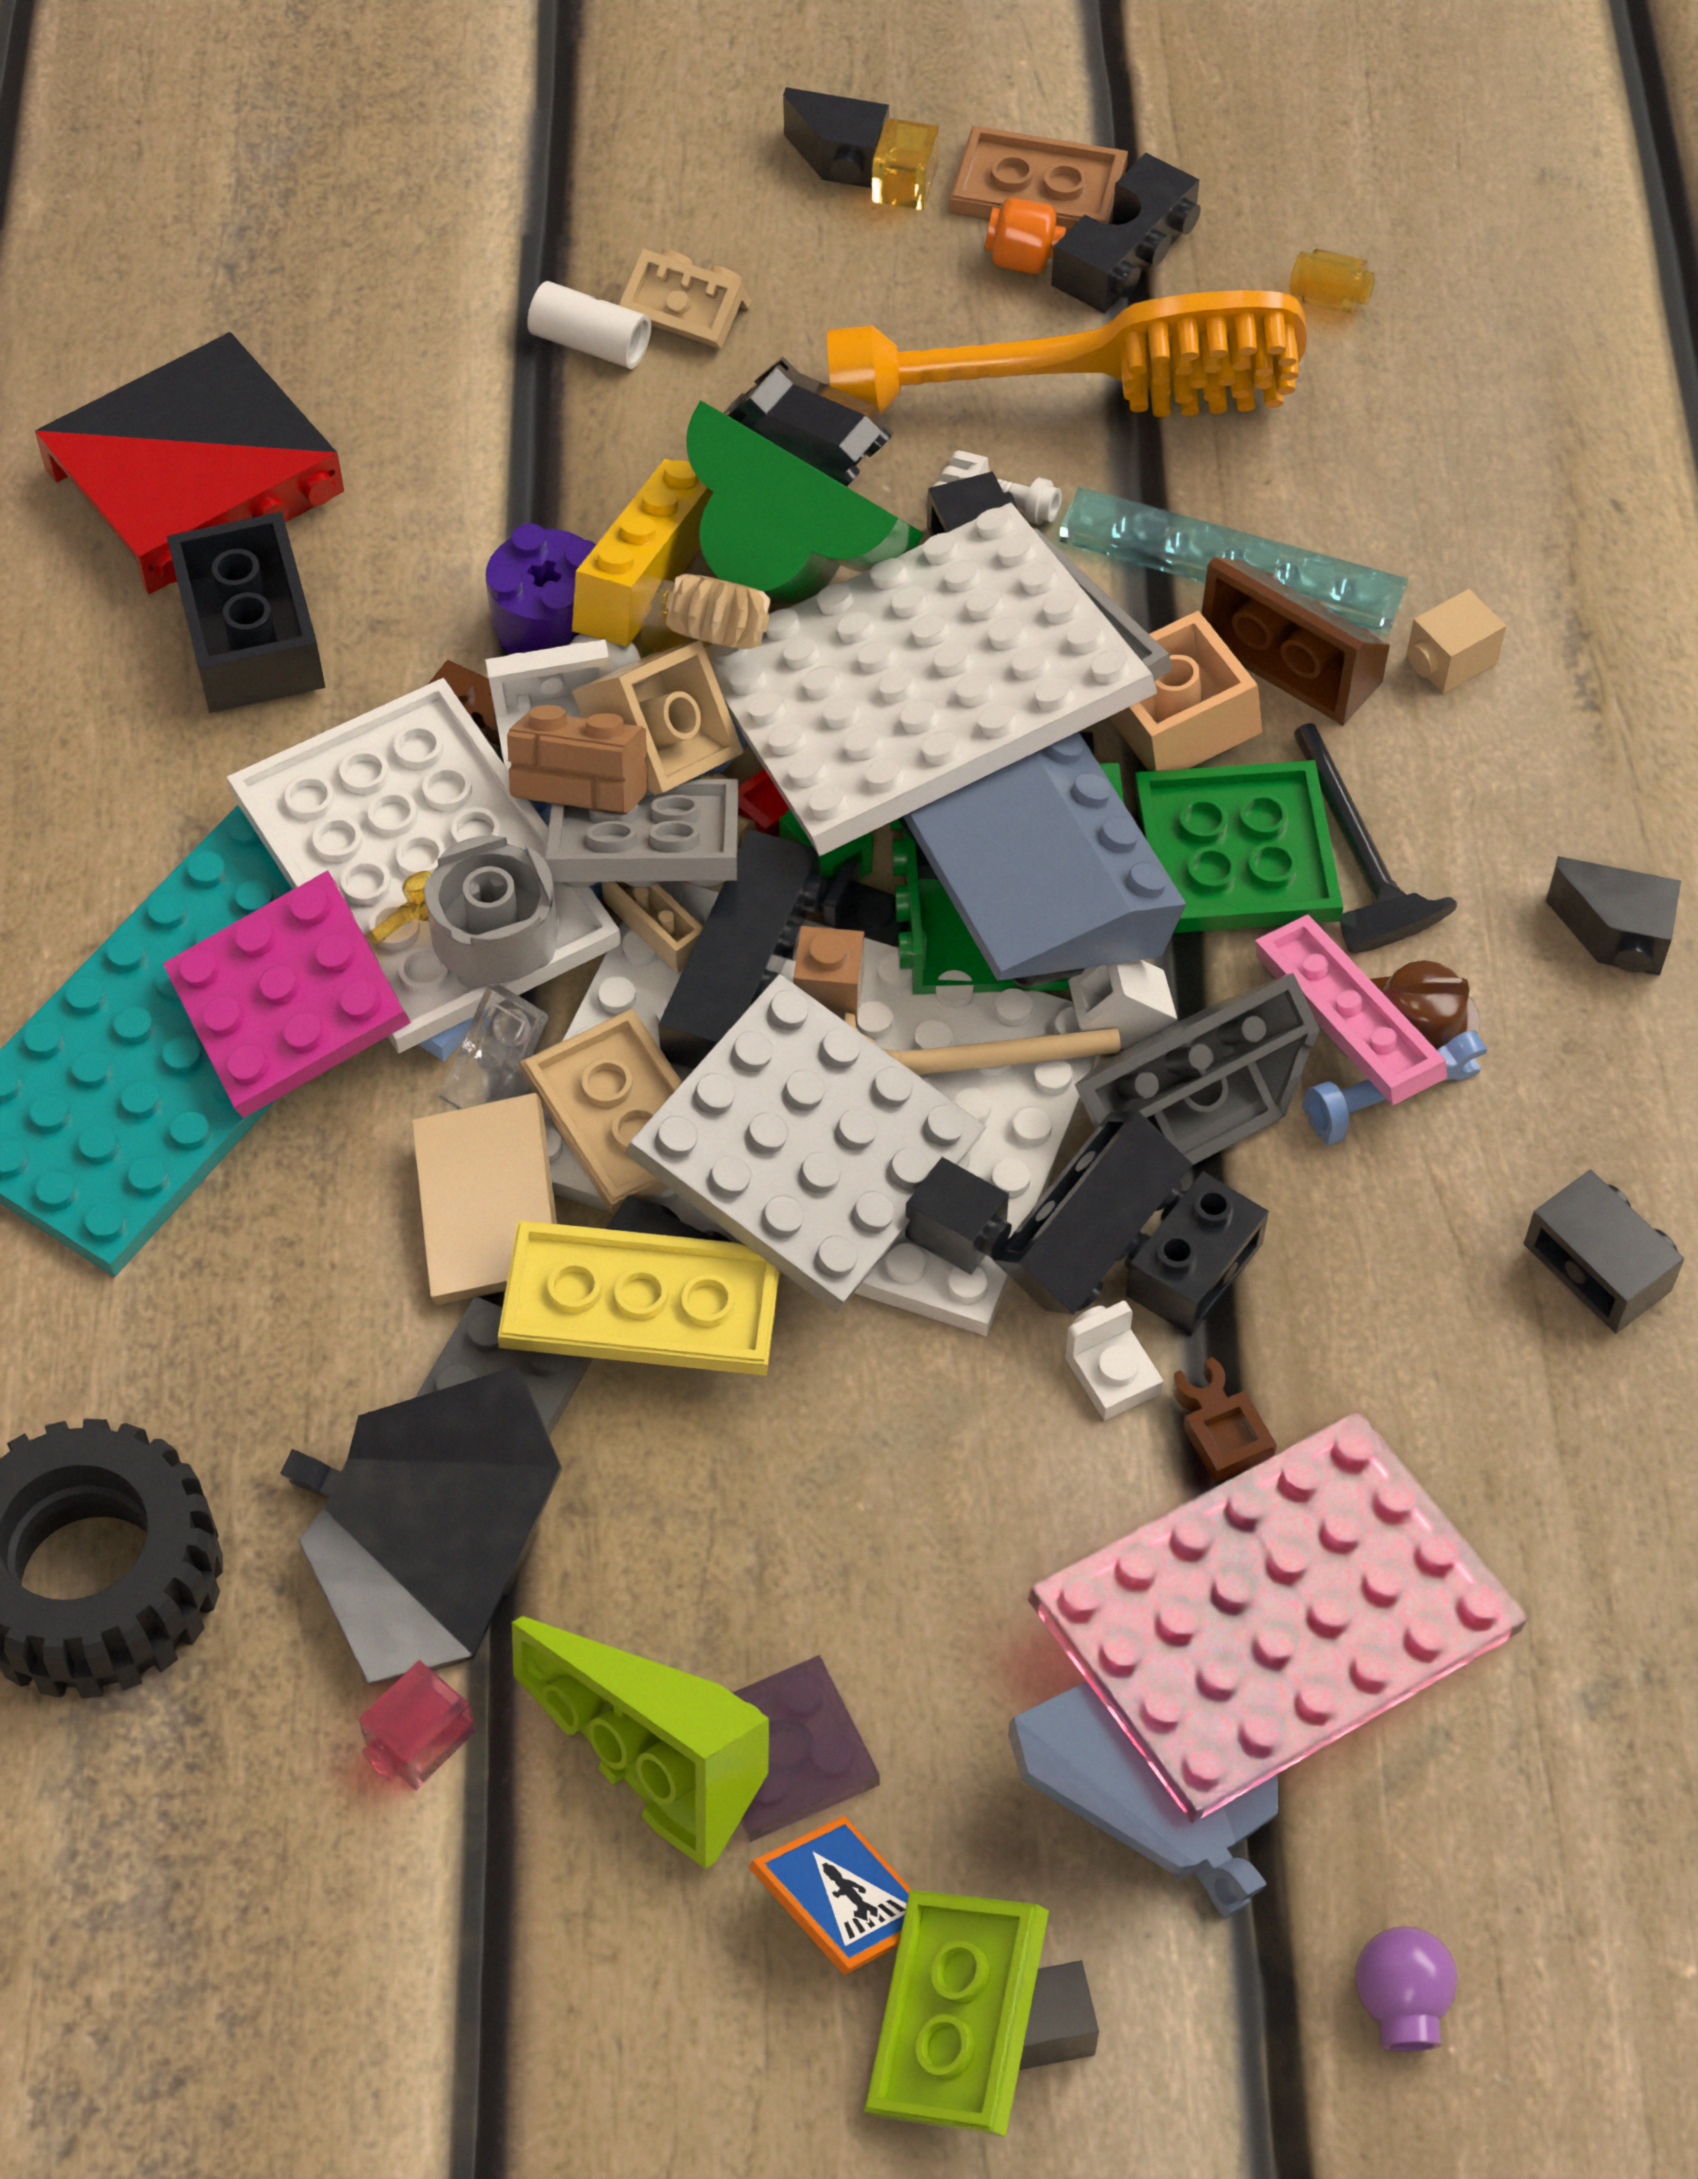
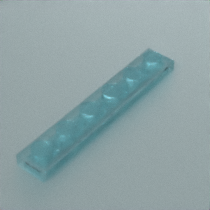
M1080 486L1060 526L1059 542L1203 583L1206 582L1208 563L1214 557L1244 560L1263 572L1273 574L1282 583L1308 598L1323 603L1331 611L1353 624L1386 635L1391 633L1406 594L1409 579Z

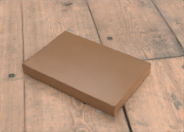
M972 126L949 198V213L990 220L992 207L1001 209L1002 203L1006 199L1015 197L1053 206L1057 214L1056 226L1066 227L1065 232H1068L1084 215L1110 225L1113 217L1115 183L1125 173L1128 151Z

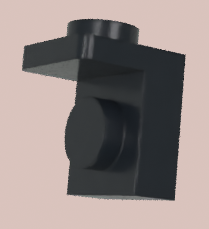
M846 859L837 878L827 877L824 898L818 910L823 912V925L835 929L864 931V938L898 948V932H906L908 922H896L895 895L859 883V862Z

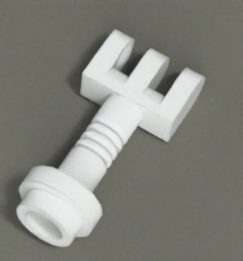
M955 451L948 461L949 466L943 469L939 476V481L933 487L989 472L988 457L965 451ZM1039 477L1029 487L997 479L1003 492L1010 491L1017 507L1025 509L1026 521L1040 525L1044 521L1053 522L1061 506L1062 492L1060 488L1053 486L1051 480Z

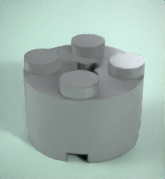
M494 835L478 836L451 846L437 859L438 867L434 870L430 879L427 876L424 885V897L434 951L442 964L456 974L459 981L467 987L480 988L488 984L517 980L536 969L548 965L555 953L554 946L557 940L558 923L550 868L536 850L526 844V850L507 844L506 837Z

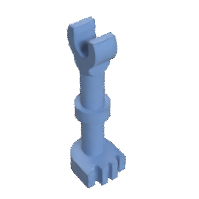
M1475 1030L1461 1033L1446 1045L1437 1049L1446 1060L1447 1079L1445 1080H1465L1480 1072L1481 1067L1475 1058L1486 1054L1488 1049ZM1368 1079L1341 1090L1331 1081H1327L1307 1089L1302 1109L1306 1114H1309L1308 1122L1311 1127H1315V1133L1318 1138L1322 1137L1325 1145L1329 1146L1345 1139L1350 1113L1384 1100L1388 1103L1390 1102Z

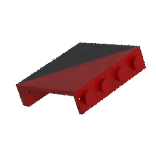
M231 332L34 430L45 470L56 483L69 477L137 559L144 590L148 595L168 584L177 582L166 536L277 512L283 513L286 523L316 506L325 504L331 498L344 492L338 452Z

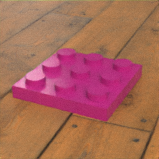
M328 870L163 963L234 1108L242 1118L411 1023L337 882Z

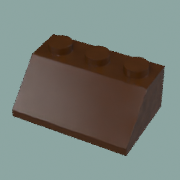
M1214 557L1208 563L1201 614L1244 668L1341 725H1344L1381 685L1390 644L1379 639L1372 631L1360 628L1331 611L1323 603L1308 598L1282 583L1273 574L1263 572L1244 560Z

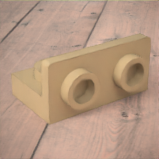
M643 248L619 306L648 315L651 319V326L721 350L738 308L748 310L752 302V298L741 282L742 278L735 272L721 266H712L710 271L692 265L693 261L674 250L663 249L662 253L658 254Z

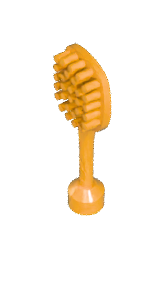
M1237 290L1190 293L1147 300L1132 304L1099 329L1069 335L978 346L969 345L955 348L946 347L898 352V346L874 325L834 328L827 331V352L830 386L871 403L881 414L885 412L900 394L901 386L951 382L953 380H974L987 377L1104 373L1122 382L1124 398L1129 400L1130 410L1133 412H1143L1148 409V388H1150L1153 416L1162 418L1171 414V389H1174L1175 401L1180 403V410L1183 416H1195L1199 413L1198 388H1202L1203 398L1208 401L1209 412L1212 414H1221L1227 411L1226 386L1231 387V395L1233 398H1236L1238 411L1247 412L1255 408L1254 386L1257 389H1263L1266 407L1277 408L1282 406L1283 395L1291 394L1295 391V379L1299 376L1298 364L1304 355L1307 339L1305 314L1296 298L1280 292Z

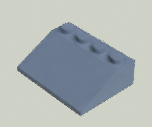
M1079 731L903 816L997 981L1162 957L1186 906L1184 899Z

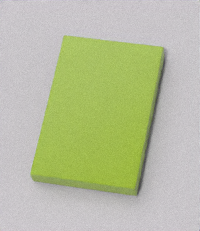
M919 1890L909 1891L864 2112L880 2118L1006 2137L1049 1910L1032 1903Z

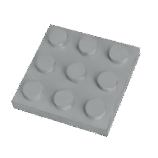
M690 779L657 795L647 789L646 795L628 814L552 803L545 861L550 868L553 882H561L565 886L573 888H584L592 886L597 882H625L634 887H650L661 881H688L695 886L710 887L721 884L723 881H737L738 779Z

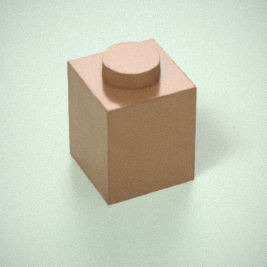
M801 926L793 984L843 1021L846 1012L854 1014L857 1027L864 978V931Z

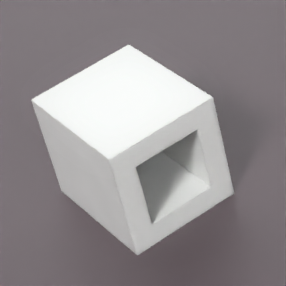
M1143 960L1089 967L1081 975L1068 980L1080 1030L1092 1031L1118 1028L1120 1045L1124 1050L1161 1032L1177 1020L1164 970Z

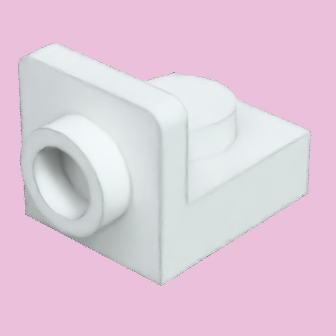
M1126 1301L1117 1303L1107 1309L1104 1306H1097L1085 1311L1075 1319L1068 1328L1065 1359L1104 1421L1162 1394L1164 1380L1131 1330L1133 1312Z

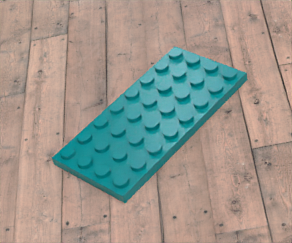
M238 804L0 1049V1204L113 1277L118 1275L276 1101L274 1100L244 1118L237 1112L163 965L167 960L293 890Z

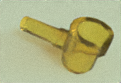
M429 871L414 873L404 881L402 892L407 902L365 934L373 947L415 918L419 921H428L424 885L427 876L430 879L432 875Z

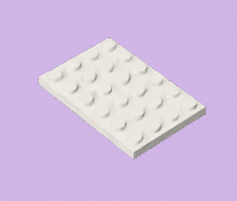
M444 678L226 777L230 793L292 889L297 888L327 870L337 882L411 1021L407 1026L387 1036L398 1054L621 945L619 928L590 887L573 888L565 886L561 882H553L558 934L554 946L555 953L548 965L514 981L472 988L462 984L457 975L447 969L437 957L432 945L424 897V885L427 876L430 879L432 873L438 867L437 859L445 850L463 840L478 836L494 835L506 837L507 844L526 850V844L536 850L545 860L549 830L529 800L510 796L508 769Z

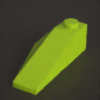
M524 1616L513 1621V1670L516 1680L567 1735H574L580 1731L589 1740L601 1759L598 1770L612 1785L624 1779L647 1804L643 1808L641 1817L658 1835L705 1869L716 1863L768 1775L769 1718L763 1715L756 1706L743 1701L718 1683Z

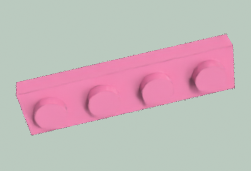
M1308 914L1255 940L1256 954L1260 962L1276 979L1286 974L1294 973L1317 1024L1392 1106L1447 1079V1064L1442 1055Z

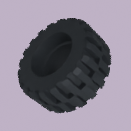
M86 1418L83 1420L82 1428L69 1429L66 1421L45 1425L46 1434L31 1440L24 1433L7 1443L10 1452L0 1458V1669L5 1678L21 1687L28 1686L33 1679L40 1694L59 1698L65 1695L67 1687H76L81 1699L102 1697L104 1695L103 1686L117 1682L120 1683L122 1690L125 1691L142 1684L143 1682L139 1674L154 1665L161 1673L178 1660L174 1648L181 1641L188 1646L193 1645L205 1627L199 1612L210 1613L215 1609L220 1593L216 1579L223 1573V1554L217 1539L219 1535L200 1481L190 1464L181 1463L177 1450L163 1439H153L150 1443L145 1429L124 1423L120 1425L117 1432L110 1429L107 1419ZM93 1517H110L130 1522L147 1533L142 1552L133 1567L119 1581L101 1592L83 1598L61 1600L46 1598L22 1587L24 1571L35 1550L52 1533L70 1523Z

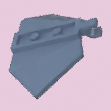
M1161 1644L1013 1717L1009 1722L1008 1737L1021 1780L1168 1870L1179 1881L1194 1873L1209 1893L1213 1904L1224 1919L1244 1909L1251 1902L1249 1898L1260 1892L1267 1885L1250 1862L1243 1858H1233L1230 1852L1237 1844L1271 1821L1278 1813L1276 1646Z

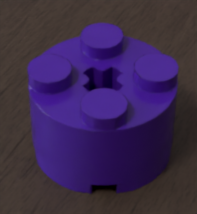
M529 523L515 528L511 538L495 550L486 567L487 595L493 630L500 638V644L508 653H526L567 646L580 634L572 631L576 570L596 546L594 542L584 540L567 531L543 529L537 524Z

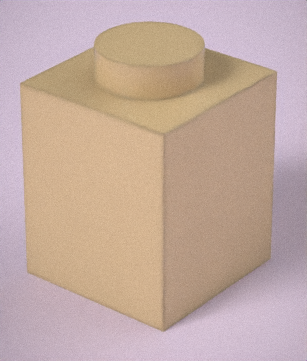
M1468 588L1413 619L1406 657L1418 675L1427 678L1444 694L1498 664L1506 625Z

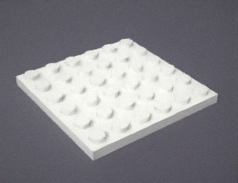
M1011 502L1000 508L986 510L977 519L950 532L934 535L926 540L924 544L901 554L897 558H888L876 563L870 570L843 583L829 585L817 595L788 609L774 611L770 614L767 631L763 632L761 643L758 647L742 649L713 643L705 648L730 716L819 856L1158 693L1153 675Z

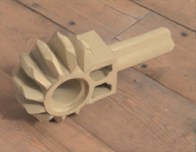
M686 573L676 577L673 591H669L666 609L669 610L665 624L673 632L687 637L728 647L752 649L760 646L763 632L767 631L770 618L768 611L770 598L764 591L748 586Z

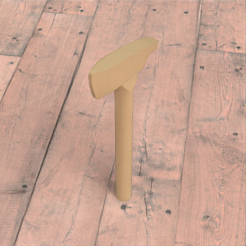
M846 1012L844 1021L858 1031L854 1014ZM1118 1028L902 1052L900 1050H883L916 1075H927L1120 1053L1121 1045ZM864 1035L866 1038H868L875 1044V1041L872 1038Z

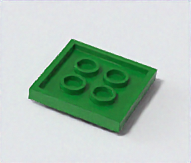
M1315 760L1136 772L1134 790L1141 832L1186 903L1173 933L1284 926L1307 914L1316 923L1341 922L1344 907Z

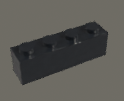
M751 829L748 830L737 853V881H724L658 1024L660 1049L670 1063L694 1070L773 980L781 974L786 960H796L800 928L805 926L802 924L808 911L816 913L819 910L827 885V878L819 875V854L815 848Z

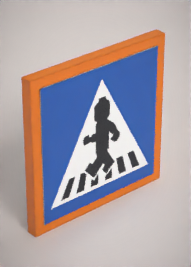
M845 1815L754 1859L748 1868L844 1976L898 1947L909 1891L912 1889Z

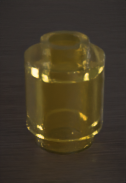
M1315 248L1312 253L1300 251L1291 274L1290 294L1300 296L1302 303L1354 314L1359 304L1367 305L1369 303L1374 288L1375 273L1368 271L1367 259Z

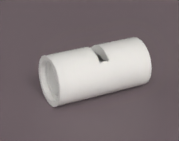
M545 281L537 289L529 308L527 320L528 330L532 335L629 369L635 368L643 358L651 334V319L648 315L605 300H597L593 296L550 281Z

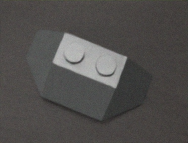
M1289 973L1213 1004L1106 1059L1074 1085L1095 1130L1110 1111L1140 1112L1194 1165L1285 1116L1303 1073L1309 1050L1314 1047L1320 1029L1294 973Z

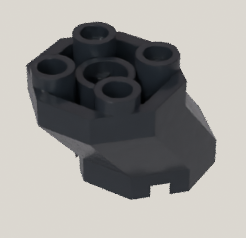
M783 356L754 381L756 384L745 394L742 392L723 412L846 487L860 473V469L856 465L865 455L868 457L873 456L893 434L885 425L887 420L871 403L799 373Z

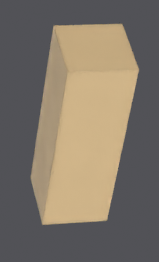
M602 882L603 901L677 974L682 971L686 966L703 926L659 884L650 887H634L625 882Z

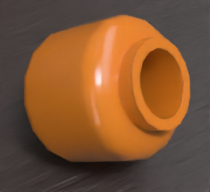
M1009 197L1002 203L1001 209L992 207L984 250L992 252V261L998 267L1030 274H1040L1046 268L1048 259H1053L1054 245L1065 235L1066 227L1056 226L1057 214L1053 206Z

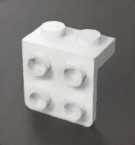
M605 639L485 659L504 765L508 771L511 762H508L507 734L509 729L532 708L542 705H556L566 710V716L582 718L572 690L611 673Z

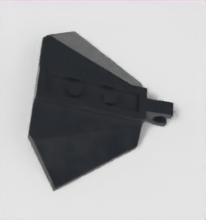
M519 1366L358 1415L348 1458L342 1471L336 1470L311 1456L292 1449L280 1472L283 1477L290 1479L289 1482L292 1485L328 1499L323 1510L298 1541L368 1684L371 1686L460 1664L475 1658L503 1596H509L537 1536L534 1529L560 1476L562 1466Z

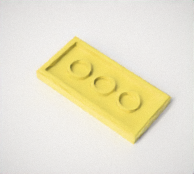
M518 1220L498 1332L499 1348L767 1376L780 1270L744 1243Z

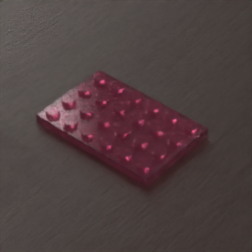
M1360 1411L1347 1416L1032 1586L1028 1601L1192 1824L1522 1631L1528 1620V1617Z

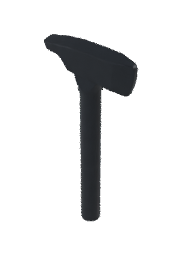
M1307 723L1298 727L1294 732V737L1306 761L1315 760L1321 792L1372 893L1373 905L1342 914L1340 922L1341 931L1348 951L1359 953L1392 944L1423 931L1456 910L1457 902L1452 897L1428 900L1417 893L1406 895L1396 882L1392 880L1315 724Z

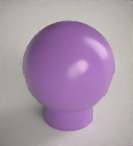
M1409 1926L1384 1930L1365 1945L1355 1967V1984L1361 2004L1373 2019L1380 2022L1381 2048L1387 2051L1415 2052L1441 2047L1439 2019L1447 2014L1455 2000L1458 1980L1455 1961L1447 1947L1437 1937L1427 1931Z

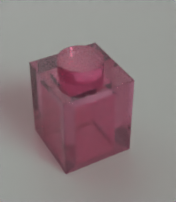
M420 1659L358 1719L366 1744L362 1749V1753L367 1761L387 1780L392 1781L399 1775L415 1791L476 1732L470 1703Z

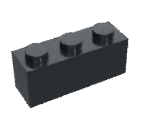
M1110 1111L1010 1236L1000 1253L992 1260L1045 1311L1074 1315L1076 1311L1085 1309L1098 1297L1103 1288L1101 1279L1113 1264L1127 1257L1138 1246L1143 1236L1140 1230L1154 1212L1162 1210L1176 1198L1182 1187L1180 1179L1188 1171L1192 1163L1140 1112Z

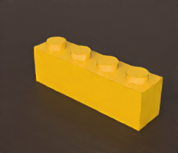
M664 459L576 570L573 632L601 640L605 639L607 642L628 647L672 588L676 577L684 572L701 549L699 537L701 517L713 491L699 480L689 461Z

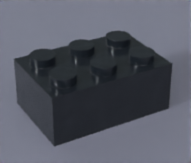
M282 512L166 536L209 713L326 688L318 645Z

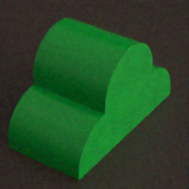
M701 400L694 410L687 429V454L696 476L707 488L713 491L701 517L699 530L700 545L708 566L721 580L764 591L772 603L794 604L817 595L831 582L840 565L853 571L866 572L876 563L888 558H897L901 554L916 548L924 535L922 531Z

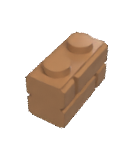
M542 705L532 708L509 729L507 734L508 762H511L509 786L510 796L514 798L628 814L646 795L648 789L647 763H645L647 742L646 728L643 726L624 724L623 718L613 713L594 714L586 719L566 716V710L560 706Z

